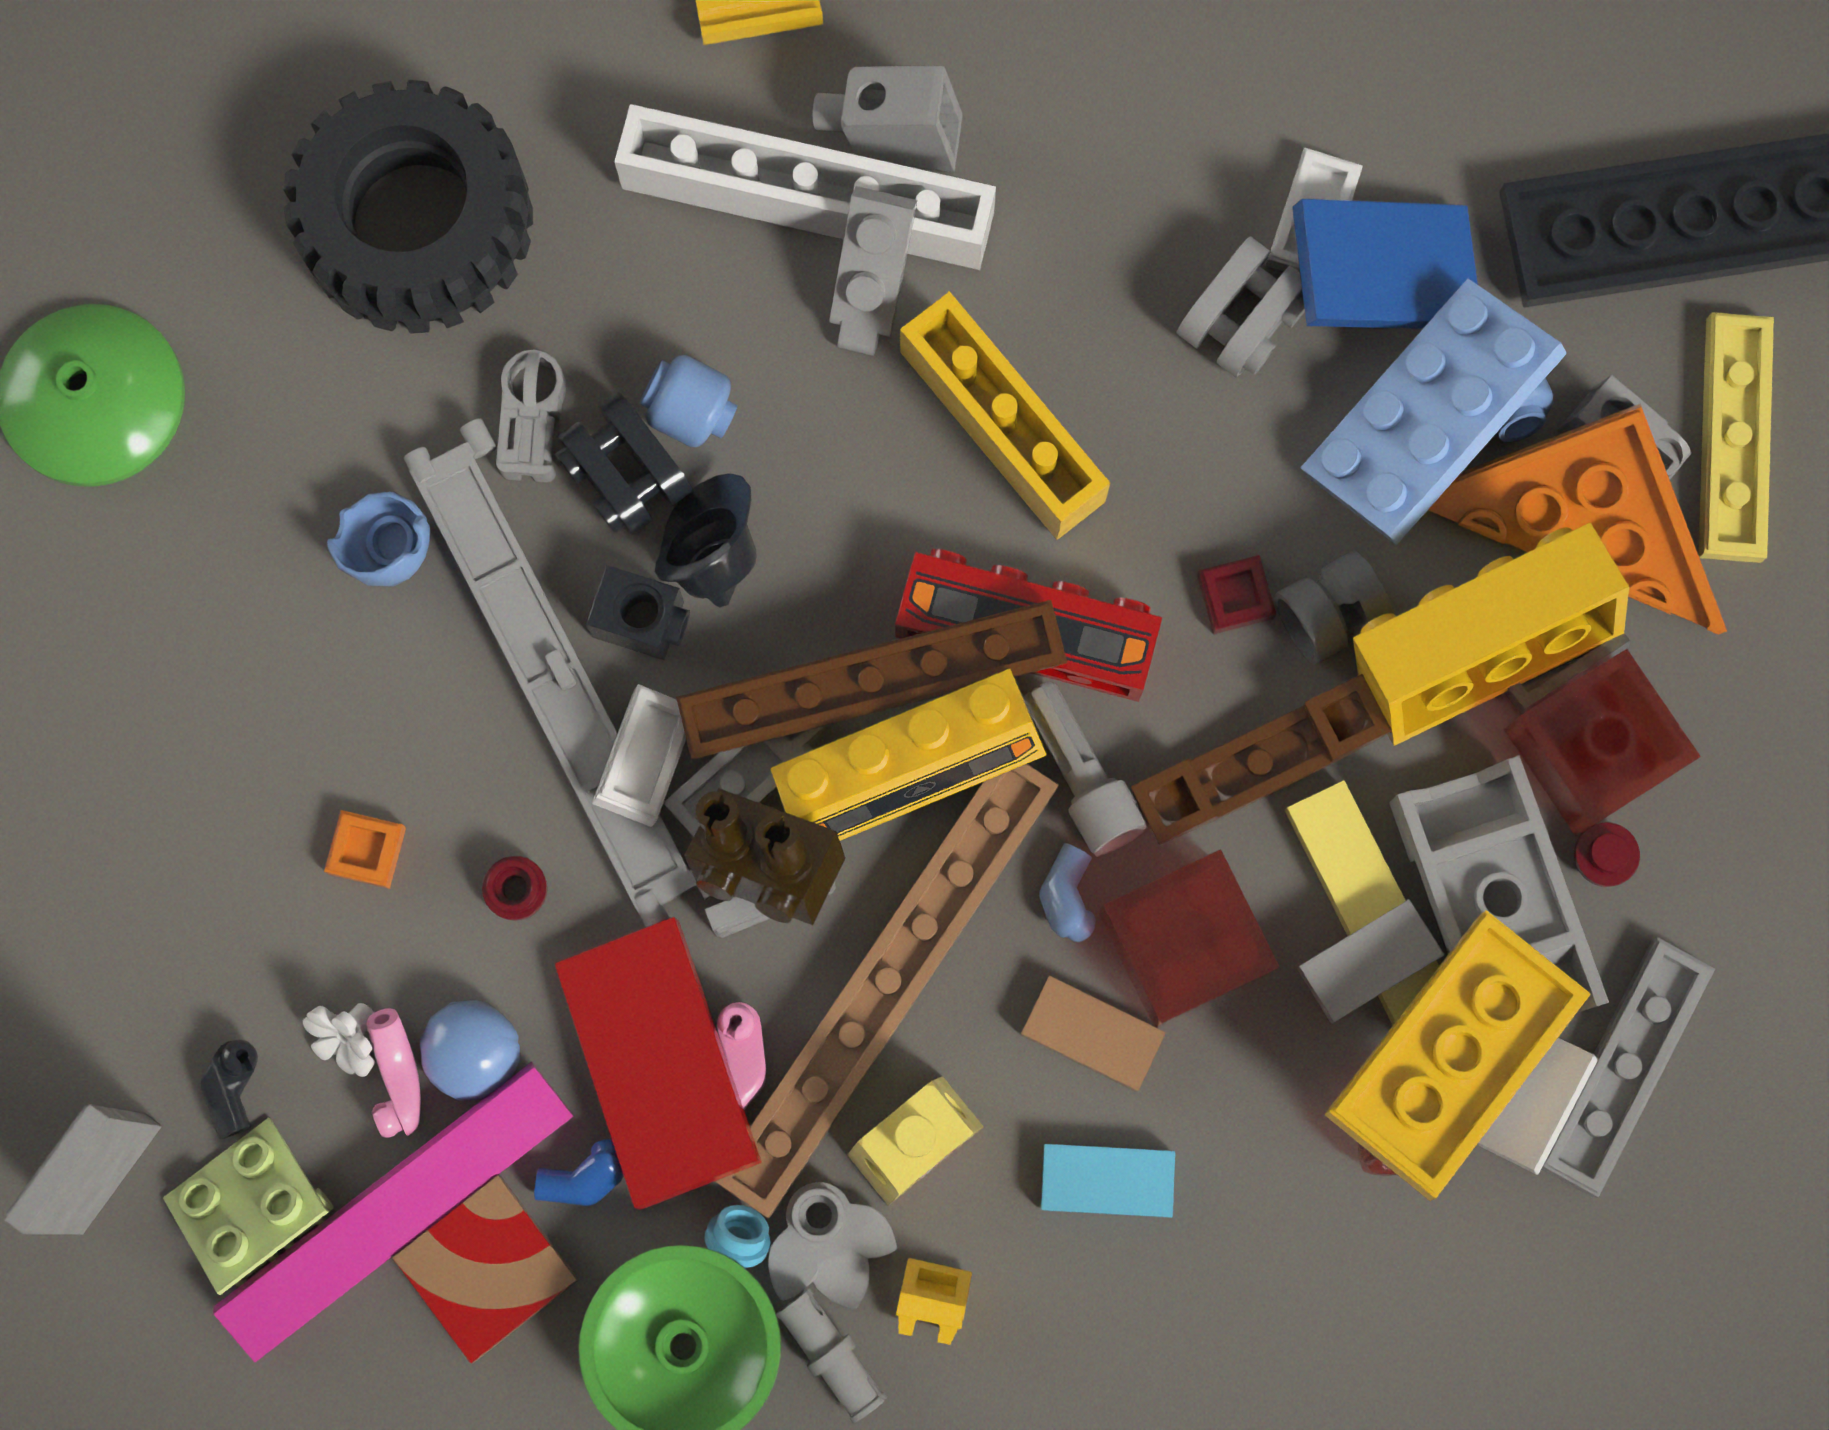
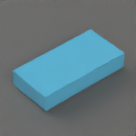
M1044 1144L1040 1210L1173 1218L1175 1151Z

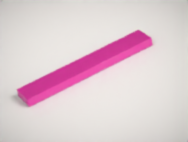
M530 1062L502 1086L482 1099L213 1306V1315L254 1363L571 1119L573 1117L571 1110L533 1062Z

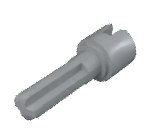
M1048 682L1031 689L1023 699L1035 726L1074 795V798L1071 800L1072 806L1068 809V812L1090 851L1096 857L1117 850L1139 837L1148 829V826L1136 805L1135 799L1125 781H1117L1116 778L1108 779L1057 685L1053 682Z

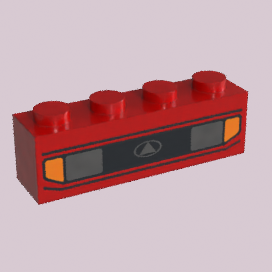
M931 549L930 555L915 552L895 622L896 638L901 639L1051 600L1067 664L1032 672L1031 674L1139 702L1144 691L1163 618L1150 614V606L1128 598H1115L1113 604L1088 598L1090 592L1086 588L1068 582L1055 581L1052 584V588L1027 581L1028 575L1025 572L1008 566L993 565L991 571L967 566V559L964 556L948 550Z

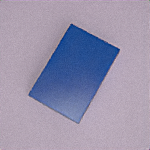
M1301 199L1292 206L1307 326L1423 329L1468 278L1478 285L1467 205Z

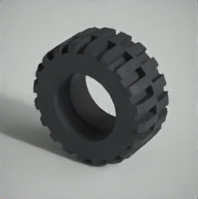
M409 80L407 82V90H395L391 81L372 84L374 94L359 99L356 92L353 91L338 99L342 106L341 110L333 116L323 111L311 123L315 132L312 140L299 139L291 155L299 170H288L284 180L283 191L290 201L283 208L286 226L295 238L293 241L294 246L317 284L329 299L335 298L341 309L355 319L359 320L367 315L374 327L391 332L396 328L397 321L405 323L410 333H429V322L442 319L448 329L464 323L460 313L472 306H475L481 314L495 303L491 295L492 289L496 285L503 289H508L517 277L518 273L513 261L514 259H526L531 243L526 228L533 225V206L528 195L529 187L513 144L505 130L496 127L492 114L479 103L471 104L468 107L463 93L447 86L441 88L439 95L433 94L428 81ZM412 165H429L448 170L463 181L467 192L463 210L452 228L432 244L412 251L392 252L372 247L362 242L355 230V218L360 202L369 188L391 171Z

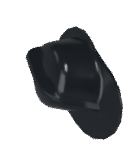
M731 473L713 476L693 488V492L678 502L671 511L665 526L660 554L655 565L654 572L661 581L677 582L689 595L701 599L708 598L719 608L729 605L737 584L751 572L756 564V548L747 525L752 500L751 486L742 476Z

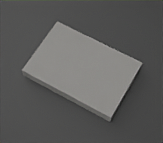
M91 1104L85 1105L6 1212L4 1220L23 1234L83 1235L162 1126L144 1113Z

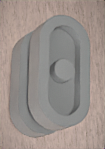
M1251 236L1243 242L1199 297L1176 332L1177 335L1196 349L1203 344L1209 335L1223 344L1225 348L1216 363L1235 378L1239 377L1245 369L1255 375L1276 347V344L1269 340L1282 322L1289 328H1292L1305 312L1300 272L1289 266L1276 279L1262 269L1271 251ZM1247 288L1262 300L1244 323L1239 326L1227 317L1226 314Z

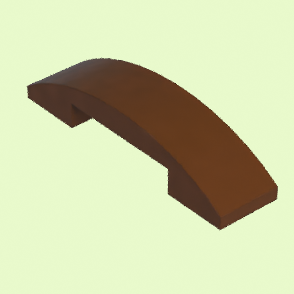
M1363 674L1305 701L1303 706L1192 760L1188 758L1131 786V789L1158 844L1161 845L1263 799L1391 733L1392 730Z

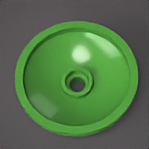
M84 304L68 307L49 314L28 328L19 337L7 354L0 370V427L9 445L26 464L38 473L54 481L72 486L108 485L122 481L142 471L159 457L169 445L177 431L183 414L185 403L184 376L177 355L171 345L144 318L115 306ZM79 374H86L87 382L83 388L76 391L69 389V384L73 377Z
M679 1245L657 1248L642 1253L621 1265L604 1281L594 1295L586 1311L580 1333V1366L586 1389L593 1403L603 1417L617 1430H741L762 1408L774 1386L781 1357V1336L778 1319L774 1307L761 1284L749 1271L733 1259L719 1252L696 1246ZM679 1333L690 1334L695 1339L696 1351L688 1359L679 1358L673 1352L672 1342Z

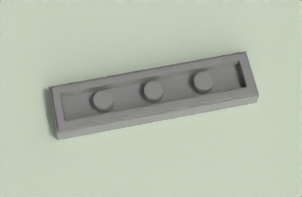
M1658 937L1651 940L1593 1053L1598 1061L1542 1167L1544 1171L1593 1198L1599 1197L1715 968Z

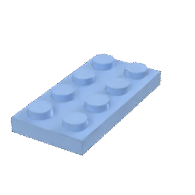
M1468 278L1301 466V469L1313 482L1397 545L1567 353L1560 341Z

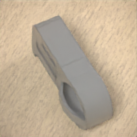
M538 350L522 351L511 357L504 366L501 375L503 392L496 465L502 477L507 480L520 481L522 475H528L533 477L535 482H551L556 477V472L553 466L548 465V463H551L554 423L555 420H561L562 403L567 391L566 381L559 364L552 356ZM538 365L552 370L557 382L550 396L536 403ZM525 368L522 402L513 394L512 385L515 376L520 370Z

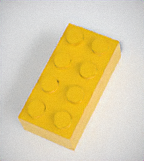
M1591 522L1573 531L1569 527L1561 528L1545 536L1537 544L1536 549L1516 559H1513L1511 556H1504L1490 562L1479 571L1478 577L1456 588L1453 585L1438 587L1426 594L1420 600L1419 606L1398 616L1388 613L1368 622L1361 629V634L1353 637L1358 676L1363 674L1392 730L1387 735L1393 746L1507 692L1509 687L1519 682L1523 684L1624 634L1629 586Z

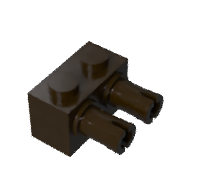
M720 788L717 791L709 792L702 796L695 808V816L699 827L684 855L696 880V885L708 895L723 901H731L733 896L752 902L759 912L775 921L790 923L792 918L813 925L846 859L837 831Z

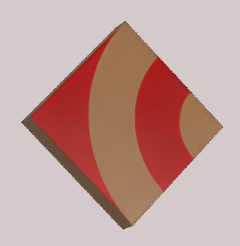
M499 1175L393 1257V1260L471 1364L479 1360L579 1281L578 1277L502 1176Z

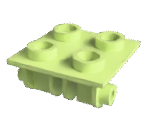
M269 1117L163 1197L219 1295L223 1294L233 1285L241 1286L247 1281L246 1278L267 1263L266 1260L272 1262L278 1257L277 1251L283 1247L286 1250L295 1244L294 1238H300L315 1225L323 1223L326 1220L325 1215L334 1209L327 1196L319 1188L316 1190L313 1188L274 1122Z

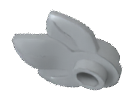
M824 1182L807 1184L798 1189L791 1197L786 1210L788 1228L776 1238L770 1247L768 1259L770 1279L776 1294L781 1300H787L796 1296L813 1282L816 1288L831 1301L847 1309L854 1310L861 1303L868 1287V1258L885 1256L897 1249L893 1230L881 1212L874 1207L850 1204L845 1194L837 1187ZM817 1202L825 1203L832 1212L830 1223L821 1229L814 1228L807 1220L808 1208Z

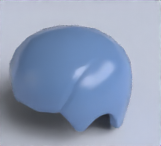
M395 492L371 493L353 504L351 508H345L340 511L338 532L335 538L328 539L327 546L338 569L368 586H396L411 578L423 563L430 542V525L427 522L426 516L413 501Z
M478 1000L451 1002L430 1017L420 1038L422 1068L430 1082L444 1094L459 1101L482 1100L513 1076L520 1061L519 1036L513 1024L490 1004Z

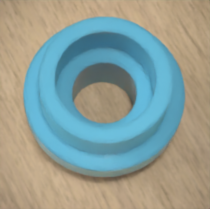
M732 1205L724 1208L709 1221L704 1235L708 1249L733 1259L744 1268L760 1264L765 1259L770 1248L767 1221L759 1212L743 1205Z

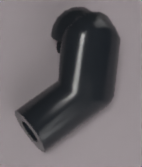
M241 1039L228 1041L220 1046L208 1065L200 1083L202 1094L220 1139L237 1135L251 1128L240 1096L255 1070L258 1055L251 1043Z

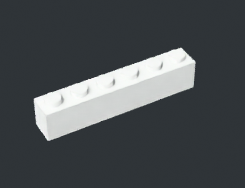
M632 104L629 106L615 158L618 177L624 190L844 239L851 195L856 186L918 200L907 254L977 270L981 268L994 215L996 186Z

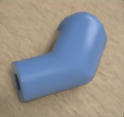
M1064 843L1040 889L1039 897L1050 928L1060 937H1068L1073 942H1081L1091 936L1096 922L1094 914L1086 910L1077 889L1092 857L1079 848Z

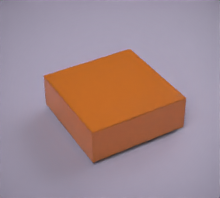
M341 810L324 872L328 875L390 889L406 827L403 824Z

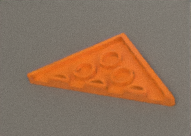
M1641 403L1465 470L1459 474L1428 509V511L1457 522L1459 526L1504 545L1507 543L1526 552L1536 549L1537 544L1545 536L1558 529L1569 527L1573 531L1591 522L1629 586L1628 597L1670 615L1672 613L1699 624L1715 634L1727 632Z

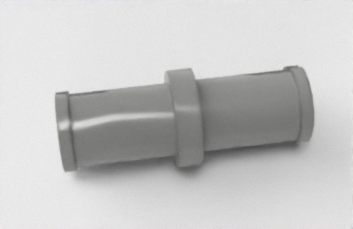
M810 1289L799 1294L776 1313L777 1318L782 1320L810 1359L806 1367L814 1377L822 1376L850 1415L849 1418L853 1423L867 1416L887 1399L886 1394L881 1392L852 1350L856 1344L849 1334L841 1336L813 1297Z

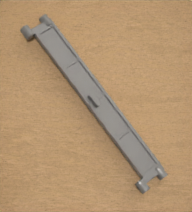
M475 419L460 429L465 443L434 459L431 458L425 447L417 448L405 455L404 461L645 927H649L669 919L670 917L663 904L698 887L692 871L688 870L660 814L656 823L650 827L592 804L618 733L475 459L484 457L496 449V445L483 420ZM698 887L704 900L712 898V896Z

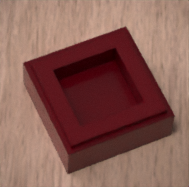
M1260 555L1198 571L1197 578L1213 634L1272 620L1277 615Z

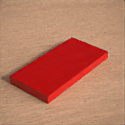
M675 917L669 918L554 963L634 1208L644 1209L762 1163L678 919Z

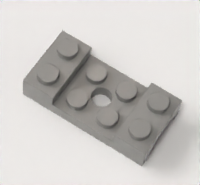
M1520 756L1507 759L1477 773L1434 787L1398 794L1389 802L1410 863L1416 861L1448 954L1477 917L1487 910L1483 901V893L1486 886L1491 882H1503L1509 885L1516 894V909L1509 917L1493 916L1591 993L1577 1013L1609 1003Z

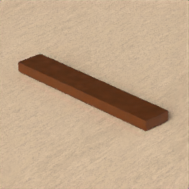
M1048 600L677 696L676 700L691 759L695 760L947 695L1009 668L1013 676L1017 677L1067 664V659L1052 601Z

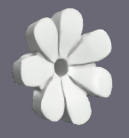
M358 1003L349 1013L343 1011L338 1015L330 1012L323 1006H318L308 1012L307 1017L303 1020V1026L313 1036L320 1037L311 1045L313 1052L322 1060H328L335 1054L336 1062L343 1071L348 1074H354L355 1072L361 1077L367 1076L375 1064V1060L369 1055L372 1046L368 1039L364 1037V1034L368 1031L367 1019L374 1011L367 1005Z

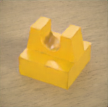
M908 1258L896 1315H898L899 1334L912 1336L915 1322L917 1320L939 1324L937 1342L951 1345L957 1330L962 1328L972 1272Z

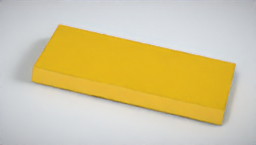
M1485 910L1473 922L1324 1115L1425 1198L1432 1201L1444 1189L1591 993Z

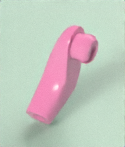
M736 1002L727 1005L720 1012L717 1019V1029L745 1111L763 1089L767 1068L760 1017L757 1011L750 1005Z
M386 1008L370 1015L366 1025L378 1068L391 1098L390 1101L376 1104L372 1109V1115L381 1136L391 1138L403 1130L407 1136L417 1130L420 1122L421 1096L416 1061L407 1034L397 1011Z

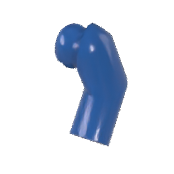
M611 1139L597 1141L591 1148L592 1154L574 1171L539 1168L535 1182V1200L585 1206L598 1203L624 1177L613 1141Z

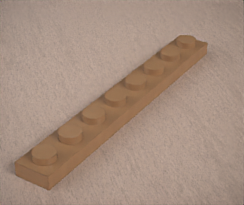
M1028 764L982 783L751 1125L750 1129L762 1163L716 1180V1183L767 1218L771 1217L1058 789V784Z

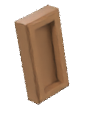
M1049 975L1022 1030L1021 1036L1138 1092L1166 1032Z

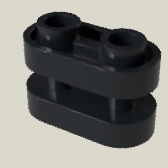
M617 392L598 406L607 424L590 435L583 425L577 421L558 435L564 447L556 452L555 455L577 484L587 478L599 493L600 497L593 501L592 504L611 530L615 533L622 527H625L633 536L653 521L644 507V503L660 492L674 506L693 492V489L677 464L635 409L620 392ZM621 444H624L644 471V473L629 484H627L606 456Z

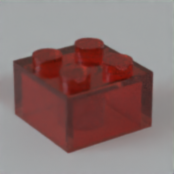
M1628 649L1620 652L1520 715L1504 729L1575 836L1701 757Z
M1221 849L1104 904L1098 913L1152 1025L1156 1028L1264 978L1279 968Z

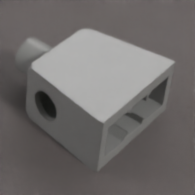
M945 66L854 67L848 73L845 94L819 92L816 94L813 104V125L815 130L844 132L854 155L903 166L955 172L963 114Z

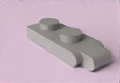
M855 187L851 195L829 320L830 323L841 325L838 348L874 356L879 334L891 336L918 200L863 187Z
M827 726L718 753L663 803L694 837L699 827L695 816V808L702 796L709 792L717 791L720 788L763 804L778 790L770 768L812 751L813 749L810 747V744L824 732Z

